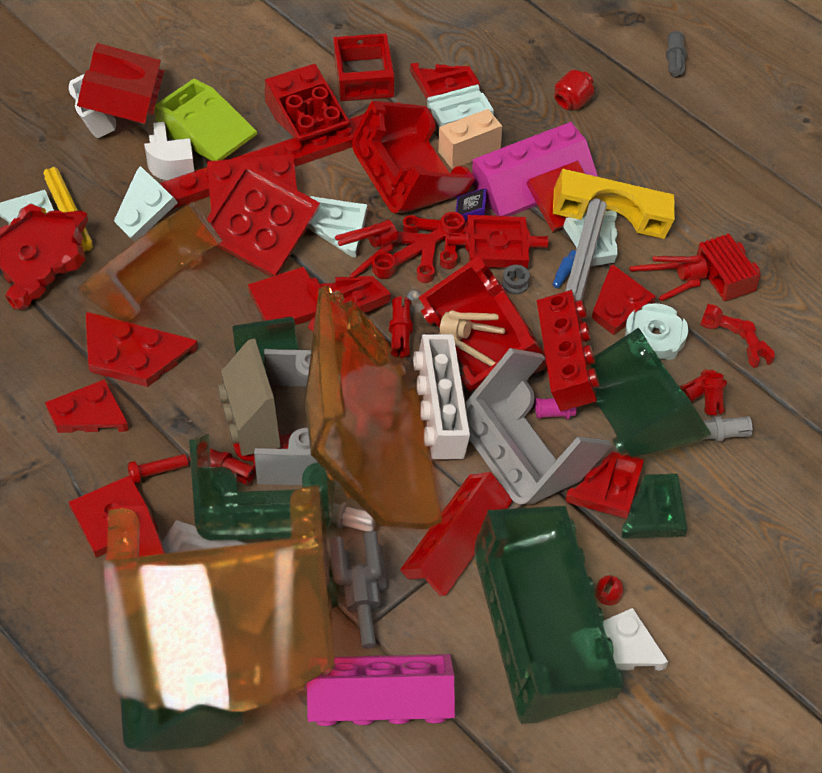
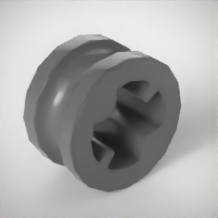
M521 265L507 267L503 272L502 282L505 291L514 295L526 292L529 287V271Z

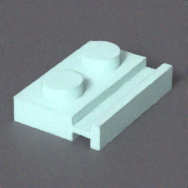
M479 85L427 98V107L432 110V115L439 127L489 109L493 114L494 110L483 92H480Z

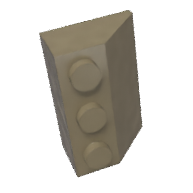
M250 339L221 370L223 384L217 385L221 404L227 403L223 405L226 423H233L229 425L232 444H239L242 456L253 454L255 448H280L273 393L256 340Z

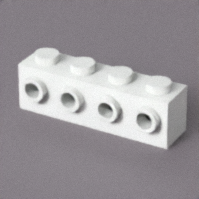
M422 335L419 351L414 352L413 364L414 370H419L420 376L417 378L418 395H423L420 413L421 420H426L427 427L424 430L425 446H430L432 459H464L470 433L454 335Z

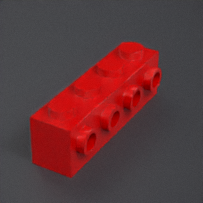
M572 289L536 300L550 390L560 412L596 402L595 388L600 387L595 368L591 369V364L595 363V357L591 345H587L586 342L591 340V335L587 323L582 320L587 318L583 301L576 300Z

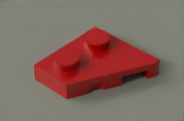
M105 379L45 402L46 410L58 433H74L75 431L99 432V428L117 427L118 432L129 430L127 421Z

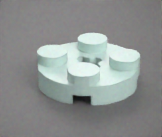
M663 304L644 305L642 310L637 311L635 314L634 310L627 319L625 329L629 350L635 355H643L648 358L675 359L686 343L688 325L683 318L682 321L676 315L677 311ZM654 328H658L662 334H654L651 331Z

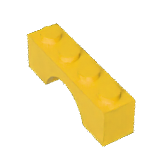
M562 169L554 187L553 214L581 220L587 213L590 201L600 199L606 202V209L616 211L626 217L636 232L665 239L674 222V194Z

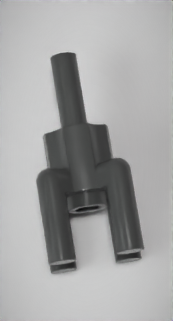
M367 531L363 534L367 565L358 564L350 567L349 552L344 550L343 538L333 537L329 540L334 581L339 584L340 594L345 597L347 611L358 613L361 646L364 649L376 646L372 612L374 609L381 607L379 592L384 591L387 587L382 546L378 544L376 531Z

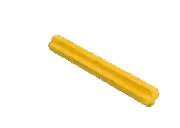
M56 167L46 168L44 170L45 181L58 209L62 212L78 211L59 169ZM85 227L82 232L83 241L79 245L83 247L84 252L86 250L90 251L93 248L92 240Z

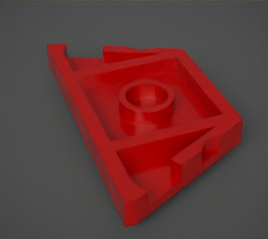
M87 312L85 315L88 366L90 372L149 387L163 373L169 372L176 367L179 358L187 352L193 354L198 349V343L195 339Z

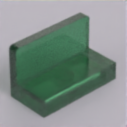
M294 317L234 325L232 327L235 354L248 340L255 339L264 368V349L299 350Z

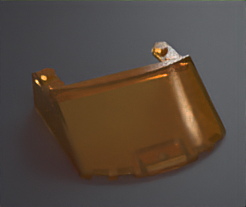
M319 485L303 487L292 493L290 499L292 539L139 557L140 523L136 513L124 508L109 510L107 561H103L113 681L116 694L127 700L130 697L144 702L146 707L158 710V707L177 709L179 714H226L273 703L272 698L292 690L294 694L306 688L305 684L320 674L326 676L335 669L326 517Z

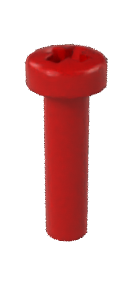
M182 454L137 465L136 461L128 462L127 468L134 484L141 483L142 477L188 467L186 455Z

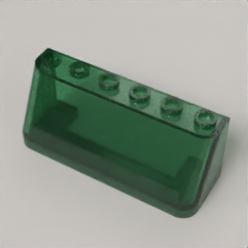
M566 506L488 510L475 541L476 565L516 714L521 724L538 723L616 699L624 685L622 672L620 669H617L613 658L612 640L607 637L603 626V611L601 607H597L594 597L593 580L591 577H588L586 572L584 551L578 546L575 537V523L573 519H570Z

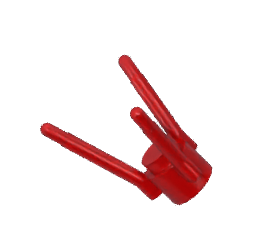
M387 219L369 227L335 236L339 246L368 238L374 248L380 247L377 252L349 275L350 278H355L372 264V258L375 254L393 250L391 244L398 241V233L390 220Z
M700 255L653 256L652 260L654 262L663 263L629 267L631 272L677 269L679 278L681 280L685 279L687 283L659 296L660 301L671 298L690 288L700 287V280L705 279L708 274L706 260Z

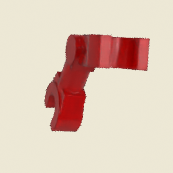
M707 304L700 325L708 329H715L721 326L735 334H739L748 344L746 349L748 362L753 368L758 367L760 362L759 356L763 357L768 365L772 364L775 358L774 351L764 340L759 341L753 322L725 316L722 309L718 306Z

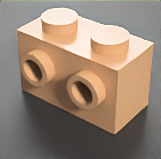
M489 109L439 127L438 152L452 169L456 166L472 162L474 158L501 149L502 125Z

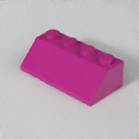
M572 122L474 158L472 165V175L475 178L472 185L476 190L487 189L486 203L496 216H512L537 206L526 184L533 177L577 160L585 174L596 177L598 175L587 141Z
M450 654L309 657L307 671L308 722H316L320 726L335 725L338 721H352V723L357 725H368L373 723L374 720H388L393 724H405L410 722V719H425L429 723H442L446 721V718H455L454 672Z

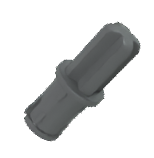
M679 31L671 32L667 37L668 49L666 51V59L669 64V72L672 73L673 77L684 74L685 59L687 58V51L684 48L685 37Z

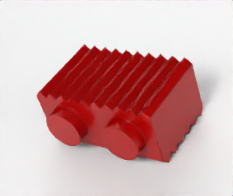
M727 233L721 237L717 236L715 239H707L705 242L699 243L697 255L705 258L708 267L707 278L723 301L756 291L761 277L760 269L755 262H750L741 242H736L732 235Z

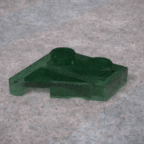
M678 474L645 475L627 520L622 526L621 539L686 537L687 523Z

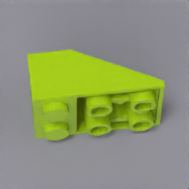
M194 78L155 105L157 122L165 123L166 137L172 140L190 138L191 150L212 161L225 159L257 135V131L214 88Z

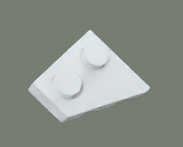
M633 608L572 635L571 643L588 670H606L608 668L634 670V666H655V670L666 669L668 664L667 659Z

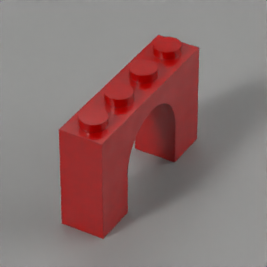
M96 43L90 69L85 71L82 79L77 106L145 124L147 114L153 115L164 75V70L159 69L161 59Z

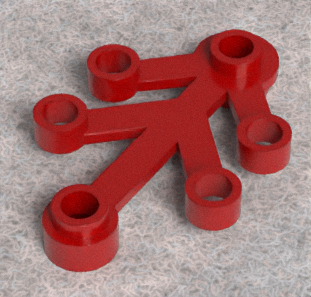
M458 212L445 213L440 220L418 218L414 215L406 216L403 219L404 232L397 231L398 241L391 245L392 248L397 243L410 245L393 255L387 252L375 254L372 258V272L379 279H388L395 273L397 266L422 252L421 264L417 267V279L422 283L433 281L435 274L433 266L435 244L445 239V250L440 253V266L444 269L455 268L458 258L455 252L456 245H447L448 232L465 233L467 222ZM420 229L433 231L429 234L418 233Z

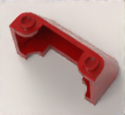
M371 100L353 136L352 147L357 159L392 213L405 214L467 193L475 178L466 166H456L449 173L429 142L435 131L436 123L427 106Z
M479 255L418 297L424 306L420 311L429 325L436 323L439 328L443 315L451 310L460 313L498 314L499 318L497 320L470 321L504 328V334L471 329L469 336L460 340L495 361L494 365L489 366L455 346L457 357L463 366L462 371L464 372L460 378L470 392L480 386L510 348L540 353L545 357L543 348L511 298ZM546 358L533 372V374L541 372L547 368Z

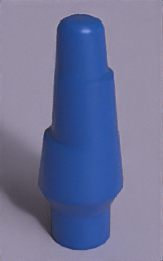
M571 250L568 256L563 258L552 283L554 288H560L567 276L570 275L576 255L575 250Z

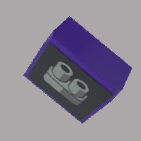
M480 189L457 197L456 212L460 213L466 222L468 215H485L487 189Z

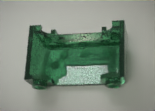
M639 327L594 356L595 363L591 364V369L595 368L600 387L595 388L596 402L614 429L617 437L613 438L612 441L622 456L628 453L631 458L701 442L711 435L692 402L677 385Z

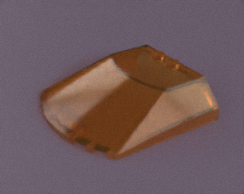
M324 286L318 292L305 396L311 456L326 470L328 477L332 481H337L347 497L349 499L353 498L380 526L427 529L437 525L442 521L430 448L425 446L424 442L426 425L425 420H421V398L415 387L409 390L401 377L406 374L405 368L401 363L393 364L389 353L392 352L391 346L367 315L352 300L344 303L342 301L344 300L343 293L338 290L332 293L329 286Z

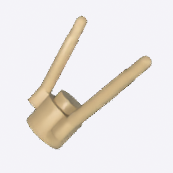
M451 310L443 315L440 323L441 334H453L456 347L489 366L494 365L496 362L460 340L467 338L471 329L504 334L505 329L470 321L497 320L499 318L498 314L460 313Z

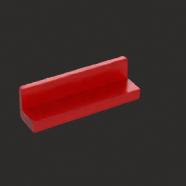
M491 472L470 474L401 567L400 571L407 579L425 578L439 596L447 595L512 502L510 495Z

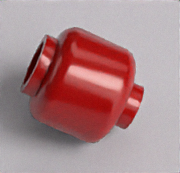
M575 69L567 72L554 87V98L559 106L565 110H579L595 93L592 76L586 71L581 72Z

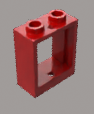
M387 33L333 37L334 62L340 101L394 97V72ZM381 59L383 70L344 73L343 61Z

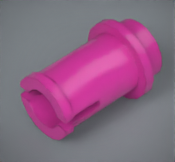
M554 398L535 399L537 419L565 417L566 420H569L570 416H576V407L560 412Z

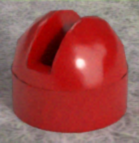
M613 575L603 576L596 585L595 596L597 600L607 606L618 604L622 599L624 591L622 581ZM612 585L609 594L605 593L606 587Z

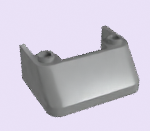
M510 348L465 403L470 433L469 440L510 495L511 499L518 504L531 505L580 482L610 449L612 444L609 440L577 436L556 460L525 418L534 404V392L527 383V380L543 362L545 357L540 353Z
M264 349L265 371L270 386L319 387L317 428H301L293 432L289 438L288 449L255 448L257 483L344 486L351 483L355 479L357 472L358 438L352 436L353 417L344 409L333 404L338 365L319 351Z

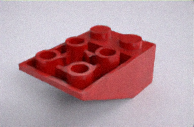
M316 63L265 79V102L275 120L298 142L350 125L349 119Z

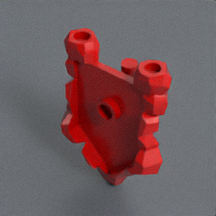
M31 203L19 210L17 218H14L10 225L0 228V270L9 283H14L5 294L6 300L14 310H25L30 305L32 299L41 297L46 291L45 286L55 280L57 273L65 274L68 271L77 270L85 261L83 247L79 245L82 244V232L88 222L86 212L82 210L70 212L57 210L46 213L45 208Z

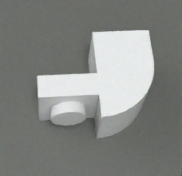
M153 123L154 135H149L150 143L144 144L150 172L163 180H170L193 172L194 164L190 138L167 141L165 123Z

